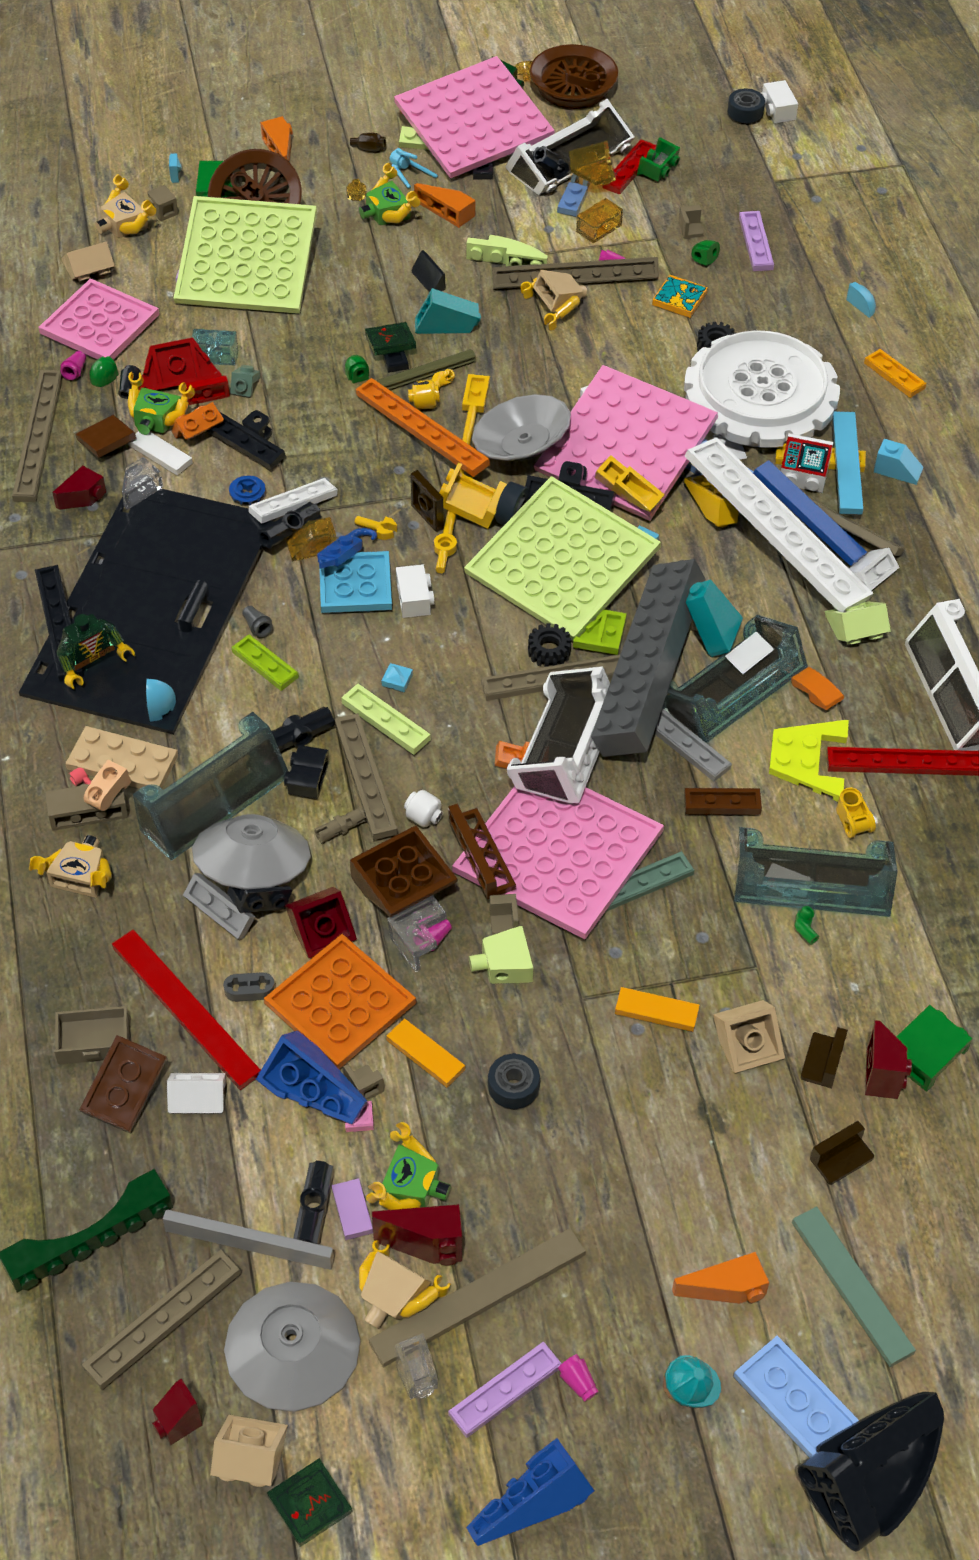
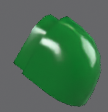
M712 240L701 241L693 246L691 256L695 262L706 266L710 265L719 255L720 244Z
M352 355L345 362V374L353 384L369 380V366L362 356Z
M109 356L97 359L89 372L90 382L96 387H104L110 384L119 375L115 361Z

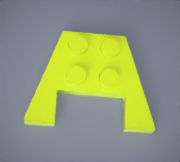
M849 720L774 729L769 774L795 785L801 783L813 788L812 792L820 795L823 792L833 796V800L838 802L840 793L844 789L845 778L818 775L821 740L846 743Z

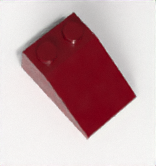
M459 1204L372 1211L374 1241L378 1240L379 1244L383 1246L389 1244L390 1248L432 1264L440 1263L444 1266H450L456 1262H462V1229Z

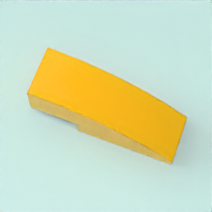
M612 455L597 469L594 476L595 479L611 491L616 492L620 497L648 512H651L665 495L632 467L626 468Z

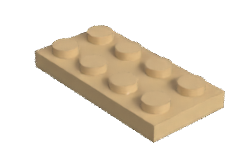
M85 726L66 762V767L72 771L76 768H83L87 775L95 777L107 760H110L127 769L132 781L129 786L160 794L178 758V751Z

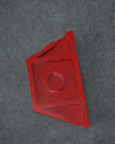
M192 337L149 346L142 374L143 384L139 387V390L141 388L160 390L179 386L183 382L190 383L219 377L222 374Z

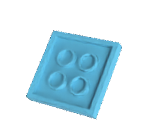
M389 551L357 552L338 567L329 566L320 569L321 613L392 610Z

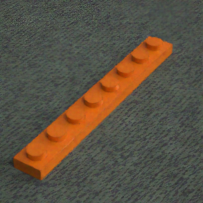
M373 378L355 389L356 395L455 465L458 462L461 463V469L472 477L490 465L488 457Z

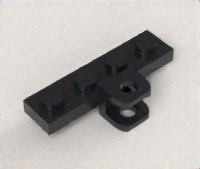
M258 410L251 412L243 419V425L220 412L224 418L223 422L207 430L208 433L269 470H272L286 456L283 449L268 441L272 435V429L268 427L270 420L267 415ZM256 418L262 419L260 422H254Z
M565 461L561 466L558 480L612 512L616 492L585 486L588 475L587 468L580 463ZM527 475L525 486L529 489L528 499L548 479Z

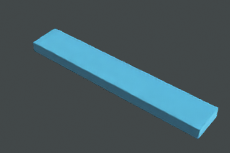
M834 411L832 423L839 514H862L863 498L855 412Z

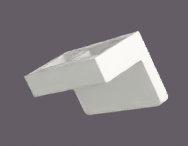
M890 548L870 551L849 569L870 590H873L900 567Z
M171 1073L167 1080L168 1112L222 1113L224 1110L226 1073Z

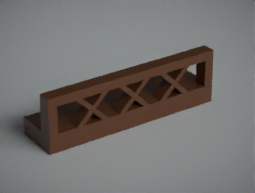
M458 803L448 806L449 823L486 898L490 899L491 895H501L516 890V883L478 809L475 808L462 813ZM475 818L477 822L475 828H470L466 820ZM475 837L486 840L487 843L484 848L479 847ZM485 856L496 859L497 862L494 868L488 865ZM494 876L505 878L507 884L497 887V881Z

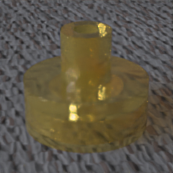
M523 61L515 65L518 69L517 75H522L524 81L531 79L530 66L532 61Z
M359 179L352 180L346 187L347 197L352 201L363 200L367 194L366 185L360 182Z

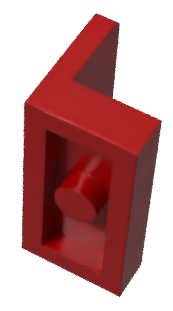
M226 375L185 383L187 385L186 391H188L190 385L195 390V395L187 400L188 406L230 397Z

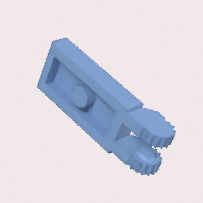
M573 173L571 182L568 183L559 202L557 213L577 217L587 196L591 175H586L583 185L578 184L579 173Z

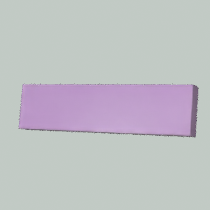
M760 211L740 212L739 220L752 270H773L774 262Z
M543 1341L450 1409L448 1415L464 1436L468 1438L556 1373L562 1363Z

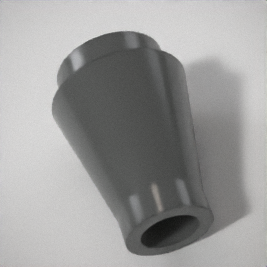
M253 606L244 608L242 615L246 619L252 634L258 637L267 636L273 628L271 618Z

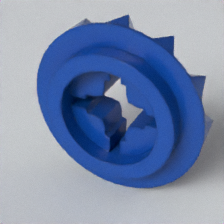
M241 476L232 481L229 486V494L232 496L233 501H239L241 505L248 502L251 505L252 501L259 502L260 497H265V484L258 477Z

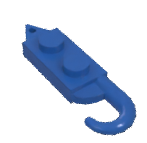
M358 528L347 535L340 536L317 554L319 568L340 566L362 549L363 541L359 537L372 536L371 539L375 540L377 533L372 529Z

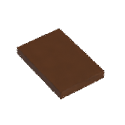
M116 1035L79 1109L80 1112L131 1134L167 1061V1056Z

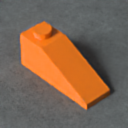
M283 116L260 122L262 140L268 149L289 161L291 135L293 134L290 123H287Z
M420 183L414 185V192L420 199V205L458 228L475 217V199L465 193Z
M756 1252L675 1278L672 1292L674 1296L737 1304L746 1301L754 1303L763 1299L767 1294L769 1280Z

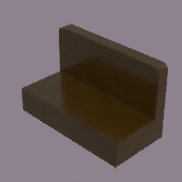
M837 1027L835 1037L817 1032L813 1033L800 1076L801 1080L832 1089L847 1036V1029Z
M859 1121L854 1122L813 1147L810 1161L829 1185L836 1183L874 1159V1154L862 1140L865 1128Z

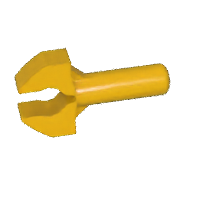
M361 516L355 517L354 522L356 525L376 530L378 539L394 538V531L397 532V524L390 517H385L380 522Z

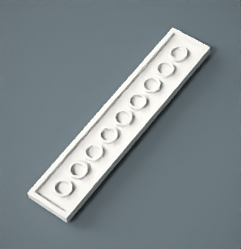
M717 437L687 450L685 457L712 483L738 512L836 610L846 612V609L858 606L871 598L873 592Z

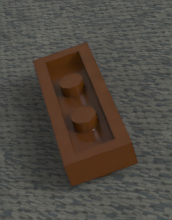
M685 788L684 790L685 814L761 815L760 788Z

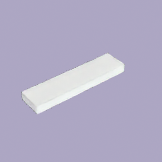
M323 478L249 505V513L262 524L281 517L288 511H294L308 502L315 504L337 496V488Z

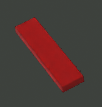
M640 139L603 181L602 188L620 195L637 176L640 158L642 156L647 158L648 151L650 149L656 150L657 145Z

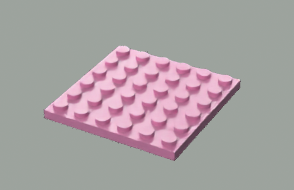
M497 56L394 96L395 104L450 179L514 153L517 146L523 143L527 145L530 143L532 146L555 134V130Z
M602 365L572 409L569 428L559 441L542 453L534 468L535 471L549 477L552 476L558 480L561 466L565 461L580 463L588 471L585 486L611 491L595 479L594 476L597 469L612 455L626 468L632 467L665 494L651 512L637 507L617 494L615 495V506L651 521L689 463V460L685 457L687 450L702 443L718 419V412Z
M551 770L535 771L529 785L530 789L568 799L555 772ZM514 786L485 823L516 883V890L501 895L516 894L518 906L583 939H586L664 830L663 824L586 787L579 803H567L516 789ZM475 837L479 847L484 848L487 843L486 840ZM463 851L452 865V872L480 886ZM485 856L488 865L494 868L497 862L496 859ZM494 876L497 881V887L507 884L505 878Z

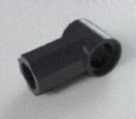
M545 146L537 147L534 150L533 161L551 172L556 178H563L568 173L569 164L558 153L552 152Z

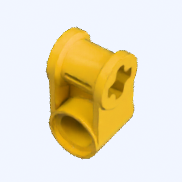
M852 787L843 789L840 793L836 812L843 824L846 835L849 838H853L858 833L866 831L869 833L875 832V819L871 811H869L861 792Z

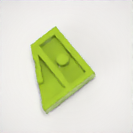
M603 609L597 615L596 620L590 622L585 627V632L580 637L576 636L574 638L573 647L618 655L627 613Z

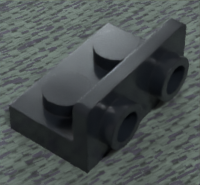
M290 886L247 890L229 887L227 893L240 913L286 909L285 905L289 902L292 889Z

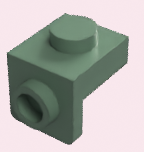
M241 365V367L234 370L231 376L230 393L246 397L252 396L253 383L260 379V371L254 370V367L249 365Z

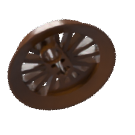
M568 44L549 48L537 55L530 66V77L545 100L559 107L578 109L593 106L606 97L608 91L617 82L618 67L609 55L599 49L585 45Z
M248 149L233 154L218 166L209 183L208 197L263 202L284 201L283 203L301 204L302 187L295 168L283 156L265 149ZM253 169V179L247 175L246 171ZM258 169H265L258 184ZM270 172H275L276 174L267 182ZM281 178L285 180V182L274 186ZM245 182V185L241 187L237 186L239 183ZM290 188V193L277 194ZM227 192L236 195V197H224V194Z

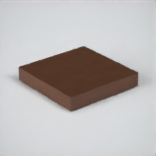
M114 415L75 434L77 440L98 458L136 439L135 432Z

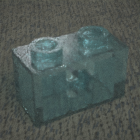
M193 330L192 337L213 364L236 365L238 356L236 331Z

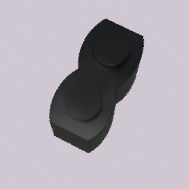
M299 745L297 751L292 752L290 759L291 770L286 771L284 777V786L288 787L289 795L318 799L329 764V750Z

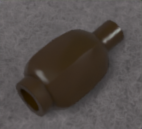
M362 133L358 138H350V146H358L361 150L367 152H379L381 149L386 148V137H382L378 133Z

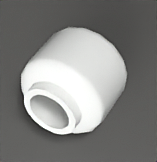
M425 790L412 792L404 804L406 817L421 827H428L432 823L436 825L443 815V811L440 810L441 800Z

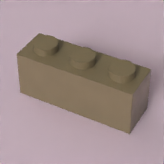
M88 784L45 792L52 831L128 818L124 789L120 790L110 807L105 811H101L84 802V794L89 786Z

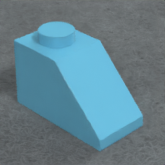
M884 439L877 454L874 473L917 485L923 471L921 463L905 444Z

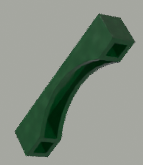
M152 1169L130 1181L115 1206L102 1219L90 1227L73 1235L57 1239H22L0 1251V1262L17 1293L21 1290L31 1289L43 1278L60 1273L65 1266L75 1261L86 1259L91 1252L102 1246L107 1247L113 1244L117 1238L128 1232L131 1233L139 1230L144 1223L153 1218L163 1217L166 1210L173 1208L171 1196L156 1170Z

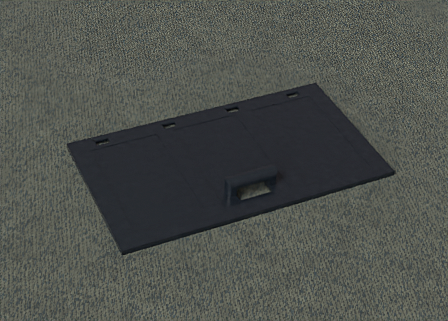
M130 481L67 600L68 611L70 609L76 611L73 619L70 618L80 663L92 657V655L85 658L90 652L82 654L87 649L79 650L84 647V645L80 646L79 643L101 631L102 633L98 639L103 638L98 640L97 645L102 644L97 646L96 651L100 648L102 649L96 652V654L103 650L105 652V649H109L108 647L114 645L115 650L82 667L84 683L81 686L74 679V689L65 684V681H59L50 637L48 636L19 691V696L174 735L263 548L259 541L258 532L275 522L276 518L261 524L249 513L248 508L149 485L147 487L151 494L138 495L132 490L134 482ZM126 504L132 506L128 513L123 512ZM98 556L104 557L101 565L95 563ZM201 603L212 604L202 627H194L193 620ZM89 622L90 628L87 631L81 632L80 626L86 625ZM112 628L124 644L129 645L135 652V656L129 650L124 652L123 656L127 661L121 659L117 654L118 647L108 633ZM41 664L47 666L44 674L37 673ZM147 679L162 681L172 687L175 693L176 704L174 710L164 714L162 719L150 722L146 697Z

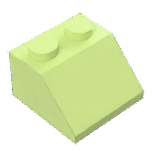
M867 601L846 609V612H839L836 609L825 611V616L836 638L840 641H846L847 644L860 643L861 638L869 637V639L882 638L883 633L891 631L886 603Z

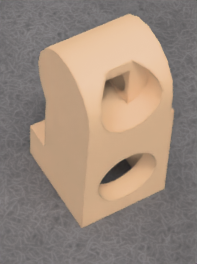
M107 760L85 791L84 802L101 811L107 810L122 788L126 789L132 782L127 769Z

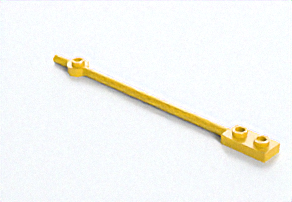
M468 374L462 402V411H468L462 440L469 445L471 443L476 413H484L490 376ZM460 469V473L464 474L465 471ZM447 511L443 533L437 535L434 539V551L438 554L436 572L440 574L445 572L447 557L453 555L457 550V540L452 535L456 514Z

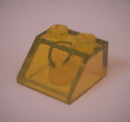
M608 141L569 151L570 167L573 174L596 186L600 184L607 185L616 180Z

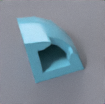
M857 282L850 283L846 300L870 318L876 310L874 296L863 285Z
M147 679L146 697L150 722L162 719L164 714L174 710L176 704L175 693L168 684L159 680Z

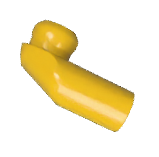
M446 369L445 371L435 373L431 380L434 381L435 385H439L440 388L450 384L455 377V373L451 369Z

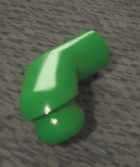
M804 906L797 912L794 926L796 931L809 945H813L820 937L811 928L815 912L811 907Z

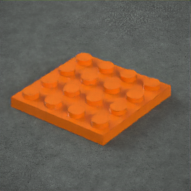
M341 934L265 996L264 1004L294 1031L298 1030L317 1045L333 1064L340 1069L416 1004V997L346 936Z

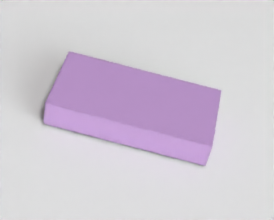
M359 1178L331 1185L345 1240L372 1234L373 1227Z

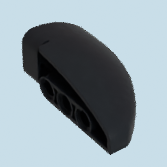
M936 1392L914 1394L861 1419L819 1444L816 1449L817 1453L799 1465L798 1475L811 1502L827 1525L851 1550L855 1552L860 1551L878 1536L885 1537L892 1533L910 1513L920 1498L936 1461L944 1423V1411Z

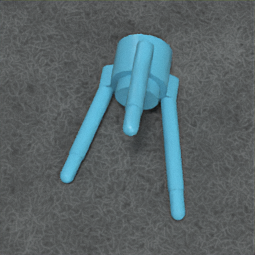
M397 148L390 155L392 167H395L397 175L407 188L411 186L399 169H406L409 164L434 178L438 177L434 172L410 160L409 158L417 159V156Z

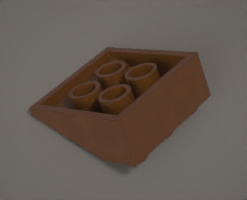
M416 825L350 859V872L353 881L369 900L390 917L458 882L457 877Z

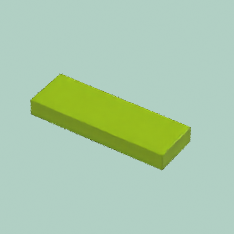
M250 634L231 647L233 654L280 691L299 678V674L295 669Z

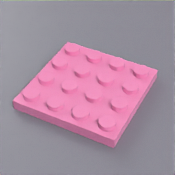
M90 278L39 326V332L95 359L109 356L114 360L159 316V308Z

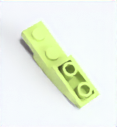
M490 235L488 240L468 238L466 243V259L506 264V266L547 264L548 256L530 245L513 239Z

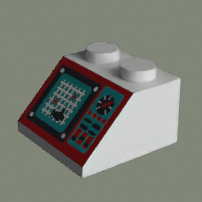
M789 433L781 472L798 488L823 493L833 442Z

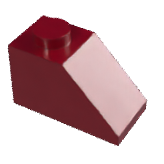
M82 465L52 492L55 507L61 510L92 506L106 493L104 477Z
M181 1378L174 1383L153 1408L155 1421L152 1422L153 1428L159 1438L166 1437L170 1445L202 1426L197 1402Z

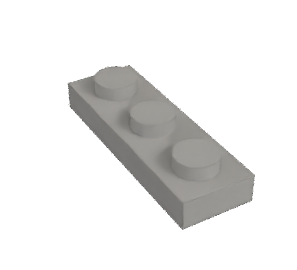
M194 873L183 894L184 897L237 939L245 937L255 918L250 912L240 913L229 895L201 873Z

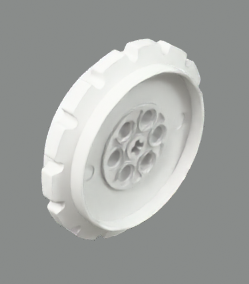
M745 331L712 341L710 348L703 347L694 355L691 360V367H688L686 370L684 391L686 392L687 400L718 412V419L710 429L711 432L719 434L729 441L752 447H782L784 443H787L789 433L813 437L814 430H823L832 420L834 410L838 406L840 386L836 384L838 376L829 362L822 361L823 355L794 337L772 331Z

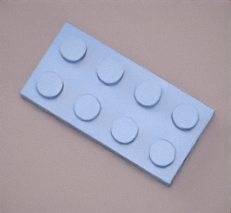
M778 1336L773 1338L734 1372L733 1377L809 1458L817 1453L816 1449L819 1444L859 1421Z

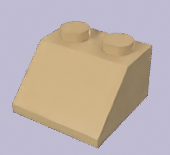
M107 241L68 252L61 258L71 279L78 278L79 282L90 279L91 274L98 273L99 276L111 273L110 269L115 266Z
M761 1000L713 1014L719 1042L734 1073L785 1059L776 1010L768 1002Z
M228 1415L214 1440L210 1475L217 1476L224 1481L239 1480L249 1482L257 1487L271 1486L278 1471L288 1425Z

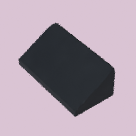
M422 250L412 267V274L429 293L432 288L444 291L445 273Z

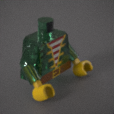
M85 614L77 615L74 619L75 623L63 629L62 640L57 649V656L63 672L67 673L64 679L65 684L74 689V679L81 686L84 683L83 678L75 674L74 670L76 671L115 650L114 646L118 647L117 654L124 661H127L123 656L127 650L135 656L134 650L129 645L123 643L124 639L115 625L104 619L97 620L93 614L88 616Z

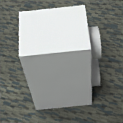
M784 80L763 84L761 94L765 98L767 115L771 117L773 123L796 120L798 102L787 82Z
M424 564L396 567V584L402 617L431 615L430 605H434L433 591L428 590L431 587V579L429 573L425 574Z

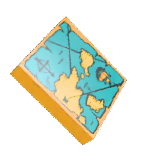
M669 275L653 298L652 305L691 318L707 294L708 287Z

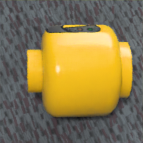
M433 380L415 381L412 389H408L409 403H414V407L418 410L435 408L437 403L440 402L439 385H435Z

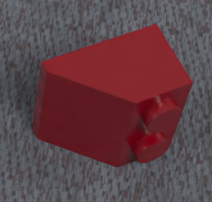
M330 887L285 905L293 930L307 958L317 955L341 934L346 936L351 942L357 940L342 893L335 887Z
M875 1020L866 1050L865 1095L898 1099L901 1089H906L907 1076L911 1074L912 1060L907 1059V1047L881 1021Z

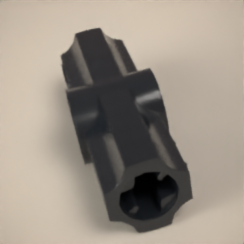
M308 502L294 511H288L282 518L259 530L260 543L263 547L270 549L286 539H292L296 533L321 519L320 508L316 503Z
M322 707L303 717L292 715L283 722L281 727L260 736V743L267 756L276 754L293 745L295 747L299 745L305 746L312 740L314 735L335 726V720L328 707Z
M316 1160L309 1163L304 1190L300 1196V1209L293 1239L314 1244L319 1243L323 1219L327 1214L326 1205L334 1167L325 1161ZM312 1202L320 1204L315 1208H310L307 1206Z

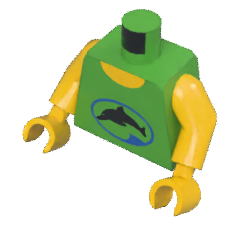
M386 163L383 166L384 177H380L373 189L367 192L366 205L359 207L362 219L372 216L378 225L400 223L403 220L411 219V207L416 208L420 205V199L414 191H410L405 197L393 181H388L397 176V170L390 163Z
M132 372L128 375L132 385V389H129L128 409L130 416L134 418L135 426L143 435L149 434L150 431L166 432L174 425V421L178 417L185 415L189 404L187 400L195 395V390L191 385L188 391H186L187 385L184 382L179 385L182 397L147 388L138 390V387L143 384L141 373H139L138 380L135 381L133 380Z
M400 1122L396 1124V1127L401 1130V1135L397 1131H392L390 1138L393 1141H402L403 1143L402 1145L398 1144L383 1183L374 1182L368 1186L375 1193L366 1195V1200L369 1203L379 1201V1204L388 1210L427 1207L431 1196L446 1201L451 1184L438 1180L439 1165L436 1163V1160L413 1135L409 1136L411 1129L407 1123Z

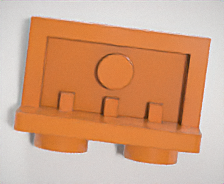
M211 402L196 408L187 415L178 417L174 421L171 432L176 439L184 436L186 440H189L221 424L224 418L214 403Z

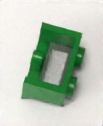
M659 137L656 150L650 149L647 153V158L643 156L640 158L637 175L643 174L657 182L662 177L666 178L671 167L675 168L680 161V156H678L680 147Z

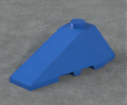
M298 1030L280 1037L256 1078L257 1081L278 1097L283 1099L289 1098L299 1102V1105L313 1107L321 1110L323 1114L350 1124L355 1123L367 1103L365 1097L322 1050Z
M557 1438L532 1456L525 1464L528 1467L527 1471L518 1480L512 1478L506 1484L508 1487L506 1493L500 1499L491 1500L466 1527L477 1546L570 1511L576 1505L584 1503L588 1496L594 1492L592 1486Z

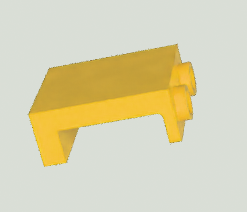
M458 462L455 470L450 468L445 481L449 482L448 485L443 483L439 492L443 496V508L488 529L496 513L500 495L507 484L500 481L496 489L460 473L462 464Z

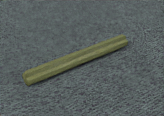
M472 349L378 379L377 382L390 390L432 376L446 369H453L472 363L476 360V355Z

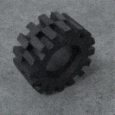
M713 322L712 325L706 323V327L703 325L701 330L699 329L697 351L703 347L710 348L712 340L736 334V332L734 333L735 330L733 328L730 329L728 324L723 326V322H720V325H717L716 322Z
M546 623V627H543L541 624L538 626V629L534 628L528 639V655L533 663L537 661V666L541 667L542 664H545L544 667H548L549 665H557V663L559 665L564 664V661L567 662L569 660L571 637L569 632H565L566 629L564 627L559 629L558 624L550 627L551 623ZM544 643H553L556 644L558 647L553 649H547L542 647L541 645Z

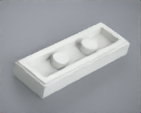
M138 431L135 434L136 439L128 443L130 447L177 476L193 463L192 457L151 432L143 435Z

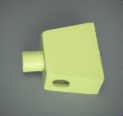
M522 926L484 938L482 940V954L469 956L471 972L486 969L489 982L492 984L533 982V965Z

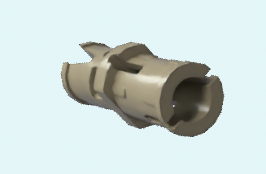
M357 807L341 817L337 815L329 823L315 828V835L320 843H324L339 834L344 835L348 833L349 828L366 822L364 819L366 818L365 813L361 807Z

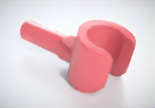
M76 768L69 773L71 776L70 780L75 786L82 782L88 785L91 784V780L83 768Z

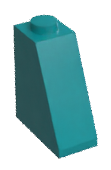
M432 288L415 317V333H471L474 326H477L481 319L479 304Z
M711 579L697 582L689 590L686 605L708 654L714 657L728 653L732 648L743 617Z

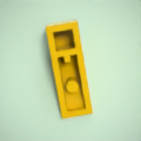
M704 475L684 478L686 486L706 519L713 522L717 527H727L728 524L738 523V510Z

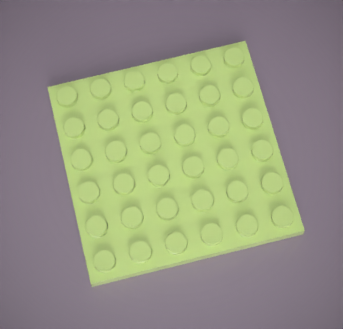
M194 196L174 293V302L178 304L300 314L317 207L313 205Z
M551 476L464 567L466 574L545 624L551 623L550 627H554V624H558L559 629L564 627L566 629L565 632L570 633L571 640L573 641L576 636H581L585 631V627L597 618V615L613 601L661 548V542Z

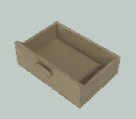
M127 1006L55 1012L54 1053L57 1063L67 1064L104 1060L116 1035L129 1040Z

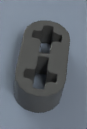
M244 973L228 976L224 981L223 987L225 996L231 1001L264 1000V997L275 989L273 977L268 973ZM260 983H266L265 989H260ZM234 985H239L238 991H233Z

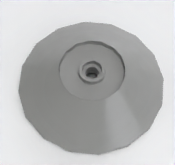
M533 394L515 397L498 404L481 417L474 427L472 442L477 451L490 459L505 461L529 460L539 456L562 438L570 426L571 412L565 402L553 396Z
M256 814L241 815L214 823L198 835L192 846L193 861L204 876L221 885L244 890L271 888L288 883L305 870L311 857L308 841L297 829L279 820Z
M286 1282L264 1288L242 1304L229 1324L224 1353L229 1375L246 1397L267 1409L296 1412L321 1405L343 1389L357 1366L361 1340L354 1315L339 1296L316 1284ZM289 1334L296 1335L294 1340L286 1339Z

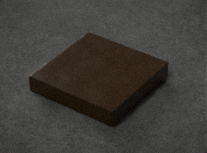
M416 470L410 475L411 506L434 531L439 532L444 529L443 496Z

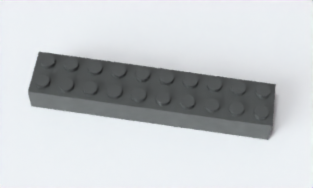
M695 559L660 563L652 566L591 735L592 740L603 757L648 751L692 621V616L686 605L689 590L695 583L706 580Z

